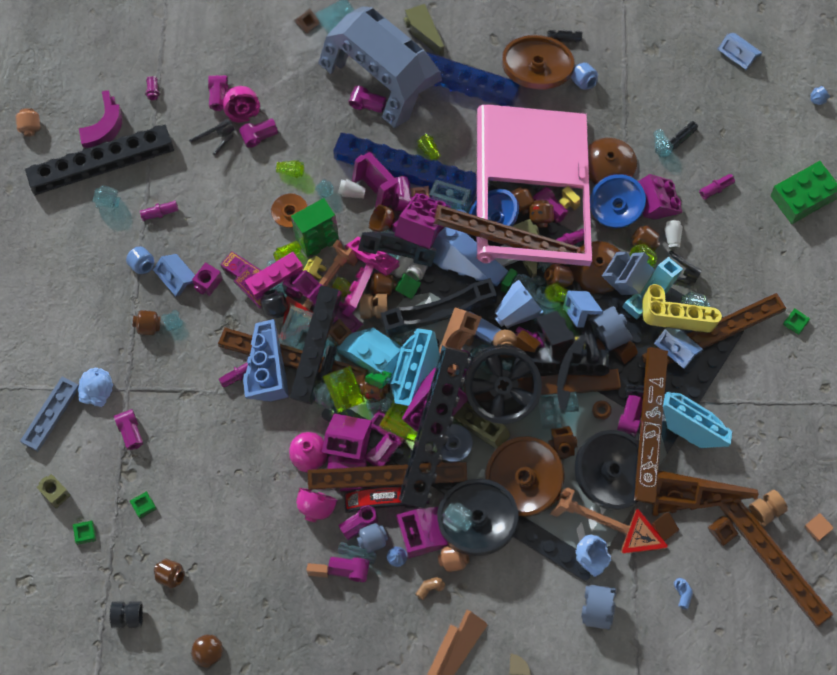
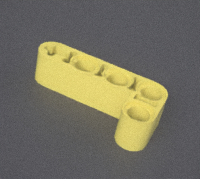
M657 284L650 285L642 298L643 319L652 326L712 332L722 318L720 311L716 308L665 302L664 289Z

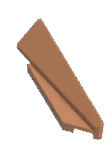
M466 610L459 628L450 625L427 675H455L487 627V623L471 611Z

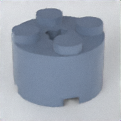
M614 306L604 310L602 314H597L590 318L594 336L602 341L607 352L632 340L630 332L625 327L627 324L626 318L623 314L619 315Z
M596 585L586 586L585 598L587 606H583L581 618H583L582 623L585 626L611 630L615 603L613 601L614 597H616L615 588Z

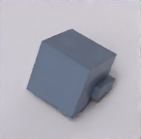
M616 252L602 277L621 295L641 294L654 269L647 263L649 256L645 252L632 253L631 256L627 252Z

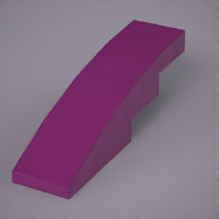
M304 270L292 284L315 306L320 285H323L307 270ZM340 301L333 323L341 319L350 331L354 333L363 323L353 313L349 317L343 314L345 306Z

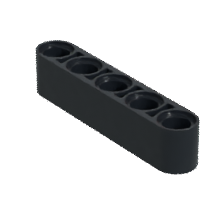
M538 348L535 352L524 351L533 360L540 374H559L561 364L566 355L564 353L551 357L546 348ZM583 349L581 359L573 357L568 375H607L610 371V353L605 350H599L600 359L591 362L587 349ZM515 357L514 366L520 359Z

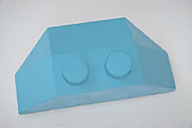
M372 327L351 333L336 348L338 353L359 367L367 369L368 373L379 374L382 371L392 373L389 381L391 383L402 346Z
M417 328L414 332L415 334L401 347L390 383L396 404L409 406L422 381L436 368L440 353L434 331Z
M670 392L665 394L663 410L667 427L673 433L680 435L699 448L728 447L731 444L732 431L726 428L723 422L712 412L682 394Z

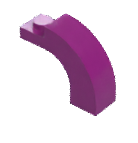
M109 90L102 91L105 111L101 120L92 126L79 128L83 149L98 146L103 142H111L120 131L123 118L119 104H116L115 97H111Z

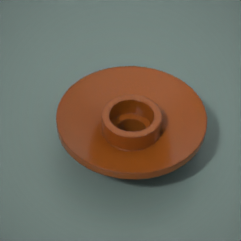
M297 194L281 195L272 204V218L278 225L292 228L291 215H287V213L293 212L295 214L308 207V205Z

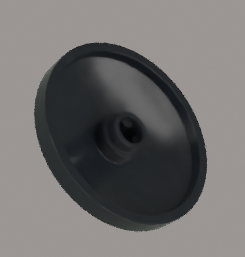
M605 430L589 437L579 448L575 459L576 480L584 495L597 506L609 510H621L639 502L634 501L639 442L634 437L618 430Z
M487 479L466 480L452 487L442 498L437 514L439 530L447 544L456 551L471 556L489 555L505 547L513 538L518 526L517 504L511 493L494 481Z

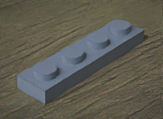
M61 377L20 440L21 444L39 452L77 393L78 384Z

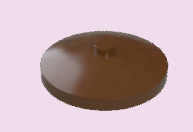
M528 35L511 41L505 47L502 56V67L506 75L519 85L532 89H551L569 80L574 68V57L571 51L558 40L547 36Z
M523 436L504 442L494 451L486 467L485 479L505 487L517 504L518 516L529 517L546 511L556 502L563 489L565 472L561 458L549 444L538 438Z

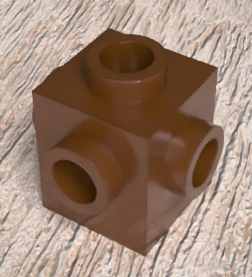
M570 426L550 429L551 440H548V444L558 453L559 457L567 459L570 456H575V448H578L576 436H573Z

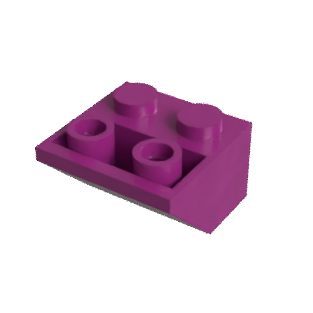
M649 174L638 181L643 187L646 196V206L642 213L643 217L656 220L683 212L681 201L677 197L675 184L672 180Z
M334 414L325 432L322 452L359 460L365 459L372 420Z

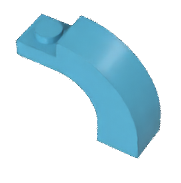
M668 257L657 266L641 294L633 295L622 307L634 318L638 319L643 315L642 298L649 286L653 284L660 285L666 294L683 269Z

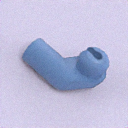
M678 578L674 581V586L681 596L678 606L688 609L693 591L686 580Z

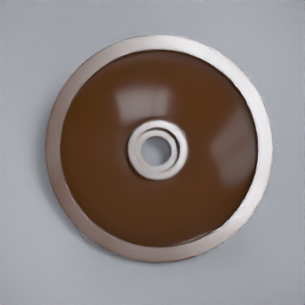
M602 138L588 146V171L591 182L597 184L608 176L618 174L633 178L637 168V157L634 150L627 143L616 138Z
M592 241L591 265H578L577 267L570 265L574 275L573 280L575 283L580 284L581 289L589 293H609L614 291L615 288L602 275L616 252L621 251L610 243ZM583 244L580 246V254H585V246ZM601 260L603 263L598 264L596 261Z

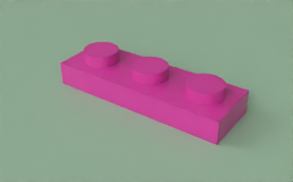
M360 237L345 245L346 250L349 248L353 250L356 258L366 264L369 262L374 265V269L386 276L399 267V260L385 252L377 251L376 254L358 251Z
M291 252L245 280V283L256 298L303 270L304 267L295 253Z
M369 262L364 268L360 267L355 275L357 281L352 283L349 289L351 294L347 295L343 302L345 308L342 313L348 317L356 309L374 269V265Z

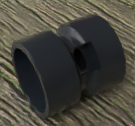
M112 601L110 606L111 628H124L125 625L129 628L142 627L143 604L141 601H130L128 604H125L124 601Z

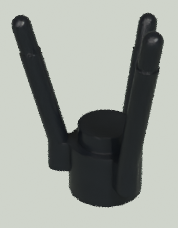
M226 119L217 126L189 139V142L217 131L220 137L224 136L225 139L213 152L215 156L227 141L233 138L232 132L235 131V128Z
M670 250L669 254H671V257L686 267L683 273L686 277H678L676 281L684 282L688 285L690 282L696 283L702 270L691 265Z

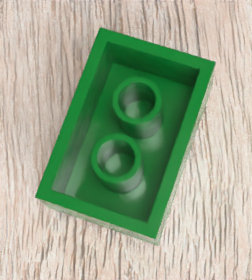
M818 161L775 185L770 197L792 225L836 200L837 182L823 163Z
M325 198L291 215L295 239L306 257L317 255L323 248L333 246L336 240H339L336 215Z

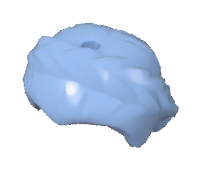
M98 368L89 369L87 372H84L79 380V401L94 406H104L113 387L109 373Z
M588 535L577 545L576 558L584 569L596 577L608 567L611 555L608 553L607 543L599 536Z

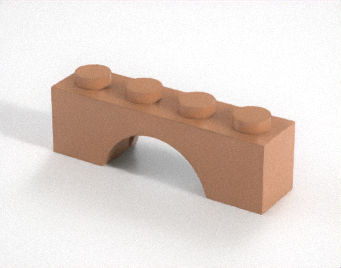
M454 308L439 353L441 352L442 345L461 350L465 342L470 337L475 336L481 317ZM450 365L448 367V374L455 373L456 365Z

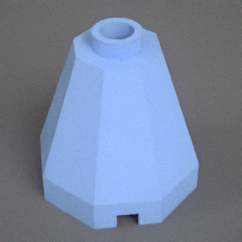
M518 280L511 286L495 310L497 314L495 319L501 327L505 325L509 328L535 319L544 312Z

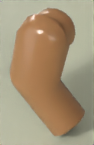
M439 577L427 579L422 583L415 595L424 600L430 590L442 591L445 588V583Z

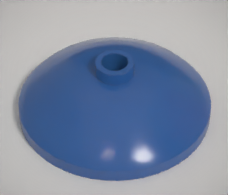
M611 175L602 179L596 184L590 195V209L594 218L602 225L610 228H623L633 224L640 218L646 206V196L643 187L637 180L627 175ZM618 204H622L621 208H617L616 206Z
M504 189L489 191L488 220L512 227L519 212V204L516 197ZM477 200L469 211L471 215L477 216Z

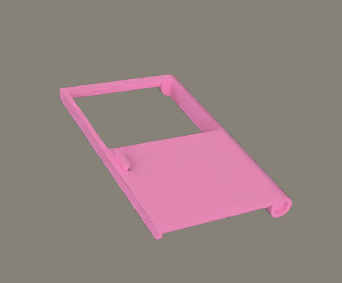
M481 105L478 107L477 216L488 219V180L556 187L569 186L570 188L582 189L585 254L489 246L487 239L477 237V259L485 264L491 263L495 258L590 266L592 262L586 114L497 105Z

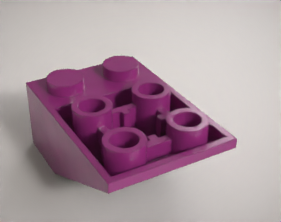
M416 193L399 216L394 236L430 249L442 227L434 224L436 207L442 205L451 208V206L443 201L431 199L425 194Z
M436 368L422 381L402 418L416 432H418ZM444 385L442 393H448L451 385ZM460 388L457 394L459 401L457 407L453 408V416L468 400L466 394ZM439 404L436 408V411L438 413L443 412L445 410V404ZM434 423L431 426V431L436 432L440 424Z
M439 506L416 509L397 515V522L408 559L438 551L444 546H448L438 526L437 514Z

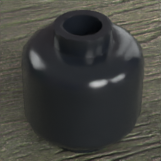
M271 289L263 294L261 305L265 315L274 319L284 316V312L288 309L284 293L277 289Z

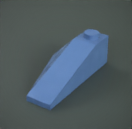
M445 227L437 235L432 246L436 249L433 262L444 270L448 271L449 269L463 276L468 275L478 281L491 278L493 286H497L509 272L496 260L487 264L477 259V243L464 232Z
M275 320L256 323L251 342V353L247 360V371L244 373L243 378L245 398L263 401L288 398L287 378Z

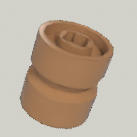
M362 294L360 298V318L371 319L375 316L377 319H382L381 313L388 311L387 294H376L375 297L371 294Z
M771 490L763 496V500L757 499L749 505L752 515L762 526L771 523L774 520V516L780 517L788 511L786 502L776 490Z

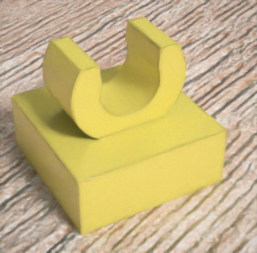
M567 186L562 190V199L559 203L566 209L571 206L576 210L580 206V198Z
M315 256L308 260L304 270H307L316 280H319L322 276L317 273V270L319 269L323 272L326 271V267L320 265L322 259Z

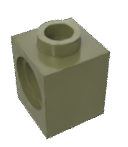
M52 474L41 479L36 487L56 509L71 496L67 489ZM51 487H57L55 492L48 493Z

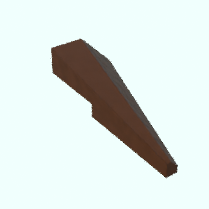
M658 470L656 503L652 504V515L658 516L659 513L664 512L677 513V510L689 508L690 510L720 506L722 503L732 501L738 503L740 500L750 498L756 500L758 499L759 492L757 489Z

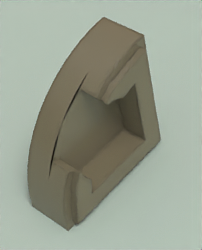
M510 654L509 675H530V669L526 661L518 655Z

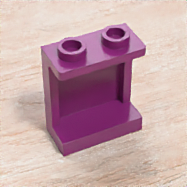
M370 152L360 155L355 160L352 182L357 183L363 180L377 194L375 208L378 205L390 206L396 194L398 181Z

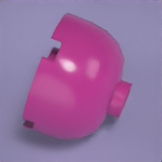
M236 86L226 93L223 99V107L226 116L231 121L242 123L249 121L250 119L248 118L253 115L254 117L258 115L260 102L252 89L246 86Z
M304 432L297 435L292 440L289 448L292 464L303 472L319 469L327 462L328 453L322 452L324 439L313 432Z
M300 488L296 504L299 512L305 515V520L316 522L317 519L324 520L332 514L337 500L324 493Z

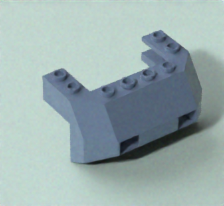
M360 7L348 13L326 36L318 62L319 65L332 74L335 65L340 69L345 67L349 55L391 90L382 118L394 128L409 120L418 94L442 80L440 70L425 50L372 7Z

